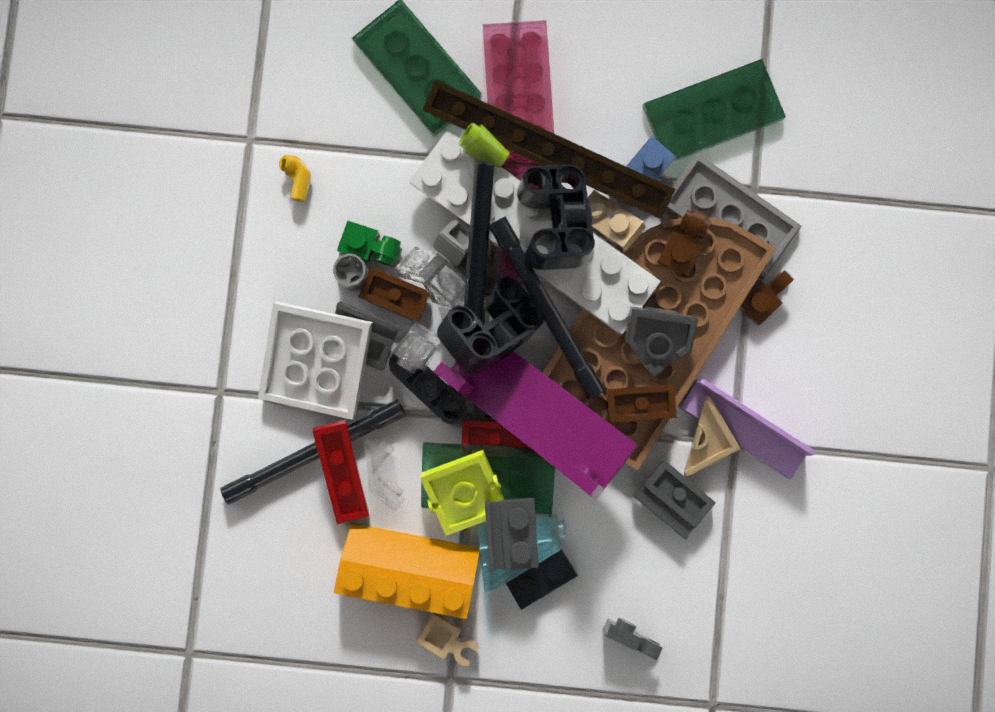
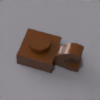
M784 270L767 286L761 280L757 281L739 309L756 326H760L783 303L777 295L794 279Z

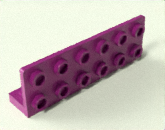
M514 351L504 359H499L477 374L464 371L457 362L449 368L441 361L433 371L596 500L637 448V444Z

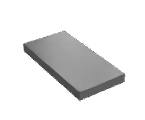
M697 152L673 184L672 188L676 190L666 209V212L675 218H682L687 210L691 212L697 210L707 215L706 219L709 217L738 225L775 247V252L759 276L762 279L767 277L802 227L799 223Z

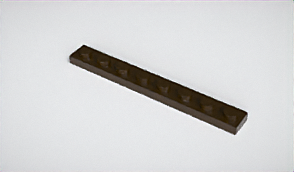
M435 80L423 108L424 112L464 130L471 123H475L478 126L482 124L505 149L542 166L574 165L584 173L586 186L660 220L676 190L438 80Z

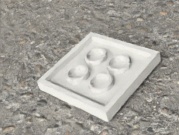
M274 302L258 399L353 420L357 414L373 322L283 302Z

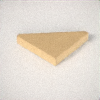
M710 395L705 397L684 469L686 478L741 450Z

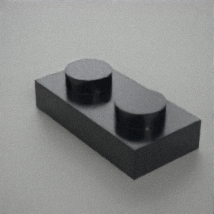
M560 546L538 559L539 568L521 569L504 579L505 584L521 610L578 576Z

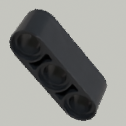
M407 349L397 350L392 354L389 359V368L392 374L443 422L453 425L465 419L468 411L465 401L417 355ZM404 356L411 357L414 363L412 370L406 374L399 373L397 370L398 360ZM432 378L437 382V391L432 396H424L420 391V385L423 380ZM452 400L458 401L462 407V412L456 419L447 418L443 411L445 404Z

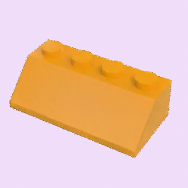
M351 523L340 558L334 594L467 619L480 547Z

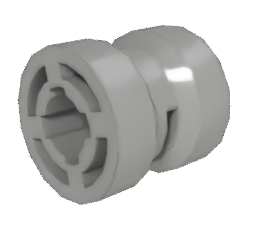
M355 254L340 256L333 266L335 279L348 290L356 291L362 289L369 273L367 265Z

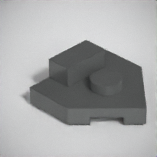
M646 306L645 308L630 307L624 339L651 377L654 378L664 371L665 367L692 351L698 318L666 309Z

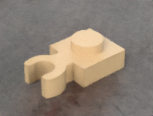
M432 613L416 640L417 644L443 660L451 652L454 654L456 662L464 667H468L470 660L462 656V649L468 647L477 652L479 648L478 644L472 639L466 638L461 640L458 638L462 628L437 613Z

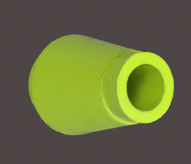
M471 123L458 143L459 146L464 148V153L484 162H490L497 168L504 164L509 155V151L482 124L478 126L475 123Z

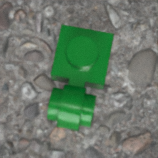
M347 220L337 251L344 255L355 254L368 263L372 253L376 254L375 261L393 267L394 262L399 261L402 248H400L401 241L383 235L382 240L376 242L379 236L378 230Z

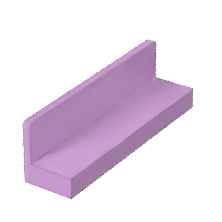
M705 379L695 380L678 407L699 421L705 397L710 395L740 448L788 479H792L805 456H813L816 452Z

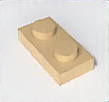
M593 190L588 196L592 212L593 231L626 252L646 228L644 222L596 190Z

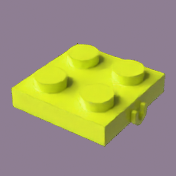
M483 450L427 470L420 475L421 482L429 497L427 501L431 513H436L446 536L485 522V501L504 500L500 491L501 484L498 483L497 475L493 474Z

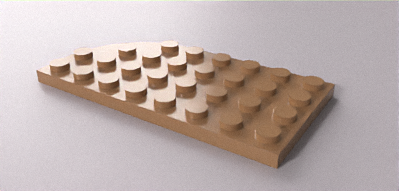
M709 217L708 220L711 221V224L703 239L699 237L693 239L694 242L703 247L689 275L685 277L657 263L671 233L675 232L681 236L684 235L682 234L684 230L678 228L682 218L668 220L646 230L638 236L626 252L623 250L620 252L661 281L642 308L646 306L677 311L679 314L696 316L698 318L692 351L683 358L675 360L665 367L664 371L652 378L624 339L626 330L622 335H619L583 309L569 331L587 362L593 367L605 391L588 400L560 347L543 373L608 423L606 389L674 384L677 408L775 252V247L738 225ZM670 418L610 423L637 444V448L625 464L638 471Z

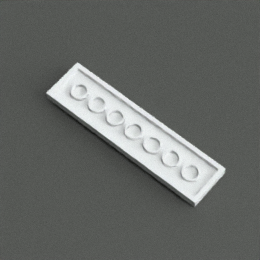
M447 129L409 182L427 197L470 226L475 163L484 161L464 153V148L458 145L460 137ZM494 166L490 224L506 216L525 252L534 233L541 229L553 228L550 207L530 208L522 205L517 197L520 180L502 167L497 168ZM489 229L488 240L494 245H496L498 248H500L491 230ZM594 233L595 246L582 266L571 269H534L541 279L619 335H622L627 328L630 307L642 308L661 282ZM570 244L574 251L582 252L578 245ZM536 246L539 252L550 254L546 247Z

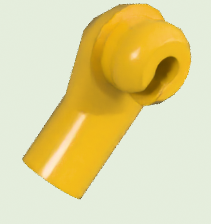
M284 155L279 161V167L293 182L290 199L306 202L311 173L300 158Z

